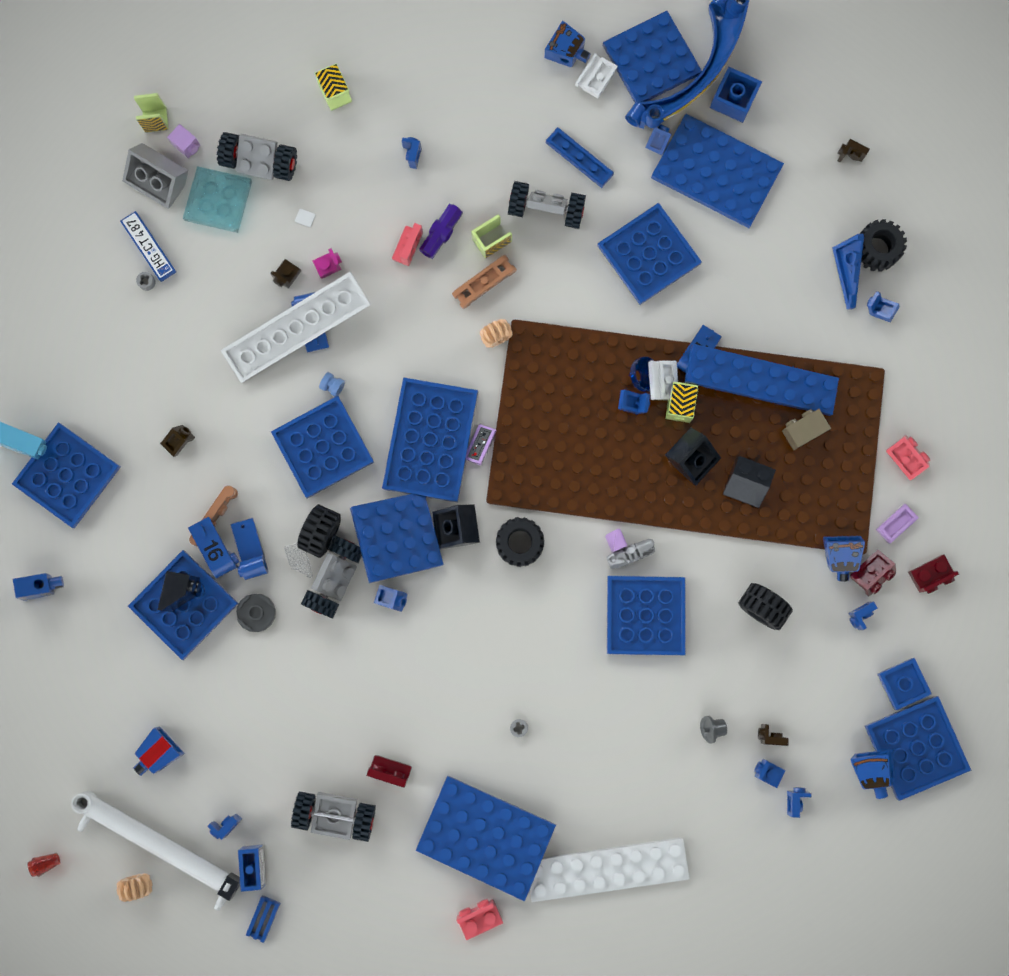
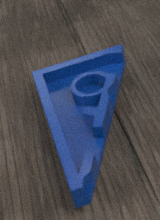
M857 234L832 247L847 310L856 308L864 234Z

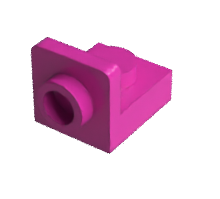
M332 248L328 249V254L312 260L321 279L341 270L339 265L342 263L338 252L333 253Z

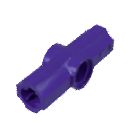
M449 203L439 220L436 219L430 227L429 235L420 246L419 251L426 257L433 259L442 244L446 243L451 237L453 228L462 216L463 211L456 205Z

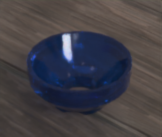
M650 357L636 359L630 369L629 376L631 381L640 391H650L648 362L654 361ZM636 371L640 373L639 381L636 378Z

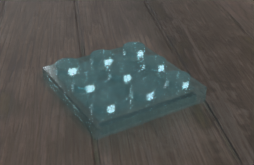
M197 166L183 215L184 221L238 233L252 184L251 178Z

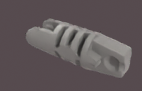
M653 539L634 543V545H629V547L620 549L607 556L610 568L626 566L629 563L654 554L655 544Z

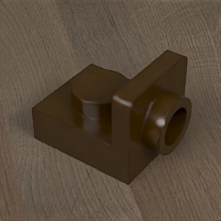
M849 139L846 145L844 143L841 145L837 153L840 155L837 161L841 162L845 155H848L852 160L862 162L870 148Z
M284 259L276 272L272 271L270 274L273 277L272 281L281 288L285 286L289 289L300 274L301 269Z
M180 425L173 427L160 444L175 457L178 456L188 442L195 439V436L189 428Z
M761 724V728H758V739L761 740V744L789 745V738L783 737V733L771 732V736H769V724Z

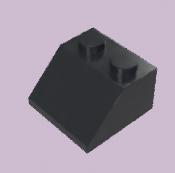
M690 428L665 454L673 467L695 486L721 459L706 435L693 428Z
M738 456L734 461L722 495L759 508L770 488L776 469Z
M475 504L455 505L432 512L439 549L480 543Z
M166 571L157 610L173 612L196 597V593H199L201 588L200 577Z

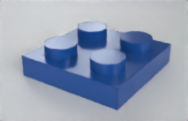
M915 658L908 659L877 674L894 710L901 709L932 694Z

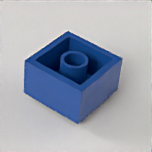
M728 66L710 108L743 123L762 81Z

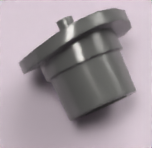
M704 716L700 722L701 734L708 743H715L716 738L727 734L726 722L723 719L714 720L711 716Z

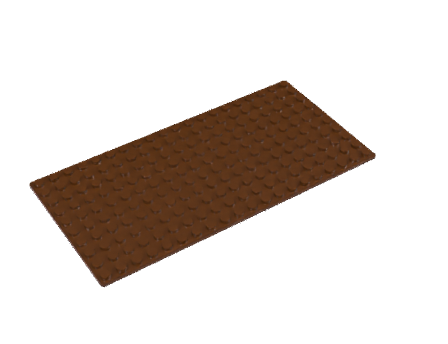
M516 319L511 321L513 335L508 341L486 497L488 504L825 550L823 537L861 536L865 541L863 555L867 553L885 375L883 368L716 346L714 349L839 378L833 415H823L831 429L793 450L782 430L786 428L785 424L794 418L797 421L802 419V414L807 412L806 410L698 386L694 418L690 423L665 419L668 400H651V395L647 413L634 414L618 409L621 390H628L638 394H650L648 362L677 361L678 363L690 345L689 342ZM677 368L678 382L685 383L686 373ZM690 428L706 435L721 457L718 463L696 486L673 467L665 456ZM738 456L776 469L770 488L759 508L722 495L734 461Z

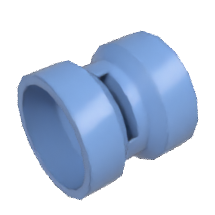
M327 372L322 378L319 388L323 391L328 390L332 396L336 397L343 390L345 381L341 378H334L333 374Z

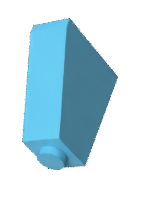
M0 422V446L35 459H39L40 456L45 454L47 449L46 441Z

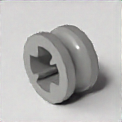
M142 272L137 276L136 283L141 289L149 291L154 288L155 279L150 273ZM144 278L148 279L149 283L147 285L143 281Z
M517 719L512 722L510 731L514 736L522 737L527 733L528 725L524 720ZM518 722L521 723L520 725L523 724L525 726L522 734L514 731Z

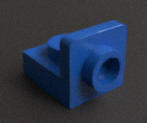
M662 124L659 127L653 128L645 148L662 155L672 135L669 132L670 128Z
M414 137L402 138L403 148L408 149L406 160H408L409 167L417 169L422 150L421 143Z
M379 585L374 603L402 612L406 605L408 594Z
M874 601L867 602L848 613L851 617L849 620L855 629L865 630L867 628L862 618L867 619L874 615L873 611L878 609Z
M762 759L754 769L756 773L754 777L778 788L786 770Z
M794 787L793 791H787L788 816L800 818V812L803 811V802L800 800V797H812V793L806 791V788Z
M238 814L231 817L228 815L221 823L223 827L215 821L211 822L207 827L210 829L209 832L213 837L222 840L230 834L242 818Z

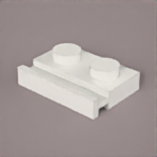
M594 53L576 81L575 86L583 88L582 90L598 99L616 72L617 65Z
M677 361L648 362L651 400H670L673 382H678Z

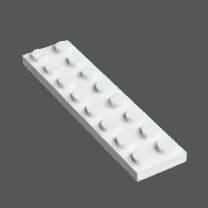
M348 272L220 351L242 383L371 304L353 274Z
M683 838L544 857L530 888L531 902L688 880L689 873Z

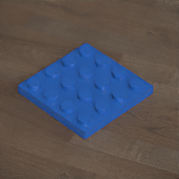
M668 11L603 42L606 53L611 62L617 65V72L634 102L649 101L697 77L702 72Z
M659 203L597 244L639 305L702 263Z
M339 396L271 431L307 499L374 463Z
M58 422L44 440L47 442L45 454L40 456L39 459L31 458L12 482V485L68 526L75 529L121 466Z
M408 494L350 508L369 583L444 565L425 496Z
M182 550L128 607L181 660H185L239 603L185 550ZM166 571L200 577L201 588L199 593H196V597L173 612L157 610Z
M607 576V654L685 655V577Z
M934 696L865 725L875 751L890 749L893 751L895 782L891 788L898 801L972 771L939 696Z

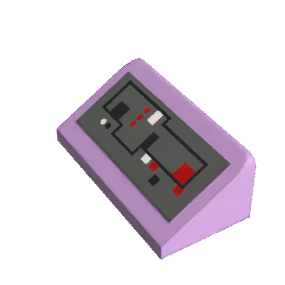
M481 424L478 425L468 447L466 460L479 466L482 465L495 436V429Z

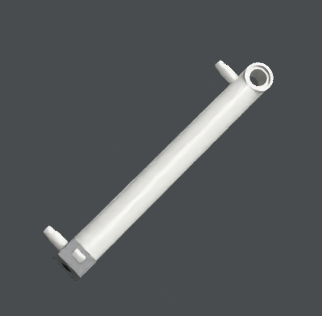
M86 791L72 799V809L76 813L84 814L77 828L78 831L82 832L87 827L89 821L93 819L218 891L219 898L214 906L215 910L219 911L226 900L230 901L240 887V877L232 872L229 874L97 798L93 792ZM82 798L87 799V807L82 805Z

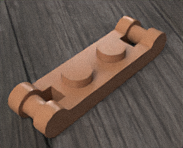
M506 255L501 256L452 293L454 298H458L461 302L460 305L463 309L470 306L476 299L517 271L515 266L508 262L509 259ZM500 266L504 267L505 270L503 272L500 271ZM466 291L470 293L467 298L463 294Z
M225 486L203 519L210 517L216 527V520L219 516L225 514L228 509L227 504L231 499L237 498L238 491L232 486ZM191 535L189 538L190 543L197 546Z

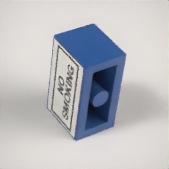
M263 844L243 846L238 850L241 892L261 890L266 885Z

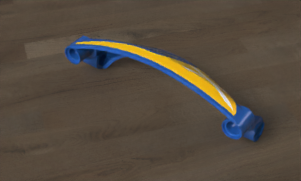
M712 0L709 4V15L713 29V44L710 57L702 72L687 87L669 97L654 101L635 102L625 116L629 124L644 129L645 125L650 128H656L662 122L685 109L708 89L720 75L734 51L744 25L749 0Z

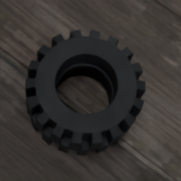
M882 219L880 222L875 220L873 223L870 222L860 232V234H864L861 263L865 264L864 268L870 267V271L878 269V272L884 269L887 270L904 255V251L907 248V245H905L907 237L903 238L905 232L899 230L900 226L898 224L896 226L893 225L894 222L891 220L887 223L886 219ZM878 238L883 240L888 246V253L878 252L872 245V239Z
M320 504L316 505L308 514L301 528L297 547L321 558L328 551L327 547L332 536H336L338 532L341 514Z
M525 517L509 519L505 524L503 523L497 532L496 548L498 554L509 565L517 567L528 566L540 557L544 548V535L539 525L537 526L533 520H528ZM516 531L526 532L531 538V547L525 553H515L509 547V538Z
M751 583L738 602L744 612L773 630H781L793 612L792 607L786 600L757 583Z

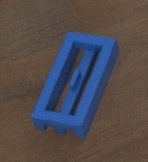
M262 895L246 936H251L253 939H258L264 943L281 903ZM264 902H267V905L262 914L256 932H253V928L262 909V906ZM274 905V909L271 913L263 935H260L259 933L264 924L270 906Z

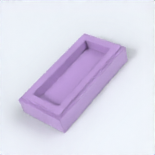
M903 504L876 530L890 544L919 517L906 504Z

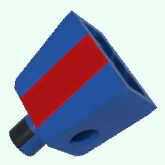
M160 726L155 727L135 752L140 761L133 769L140 776L148 769L154 774L185 753Z

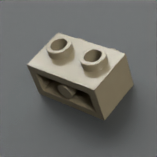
M810 409L802 414V419L797 421L794 418L785 424L786 428L782 432L793 450L831 429L820 409L814 412Z

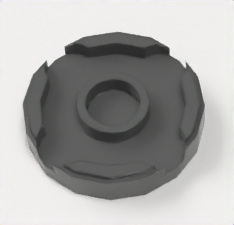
M263 594L247 595L237 606V620L242 628L250 632L264 631L272 625L275 619L276 609L274 603Z

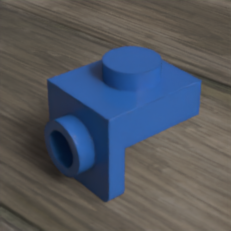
M877 291L874 296L869 298L867 303L871 316L890 323L900 307L899 303L882 298L881 293Z
M621 390L618 409L634 414L647 413L650 406V394H638L628 390Z

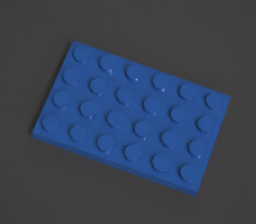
M685 114L655 168L651 179L750 228L784 163Z
M403 377L382 489L458 503L478 390Z
M447 776L416 851L525 901L556 824L453 777Z

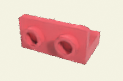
M414 223L413 228L405 226L392 256L394 261L407 266L410 265L423 235L422 225Z
M905 435L888 448L886 452L911 481L930 467V458L924 451L920 452L916 448L918 444L911 436L908 438Z
M484 899L477 903V907L471 910L470 907L461 910L456 919L466 940L503 924L493 899L490 901Z

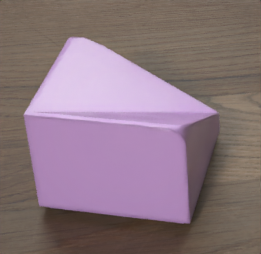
M616 529L605 536L612 553L627 546L621 529Z

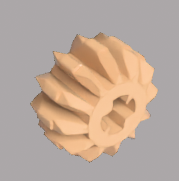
M499 319L484 326L480 331V336L486 347L493 348L511 338L513 332L506 319Z
M145 873L121 879L117 883L116 889L119 900L130 902L148 896L152 892V880H150V875Z

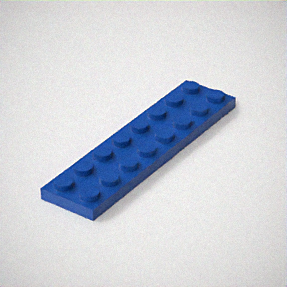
M697 344L691 345L685 383L806 411L812 409L814 412L820 409L823 415L828 416L833 415L839 381L837 377Z

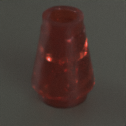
M58 853L32 858L27 865L32 877H40L61 862Z

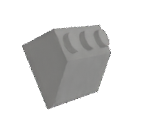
M141 143L128 150L122 181L169 209L185 187L188 170Z

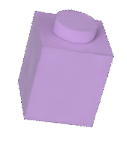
M180 124L167 137L171 144L187 158L194 155L200 146L196 137Z

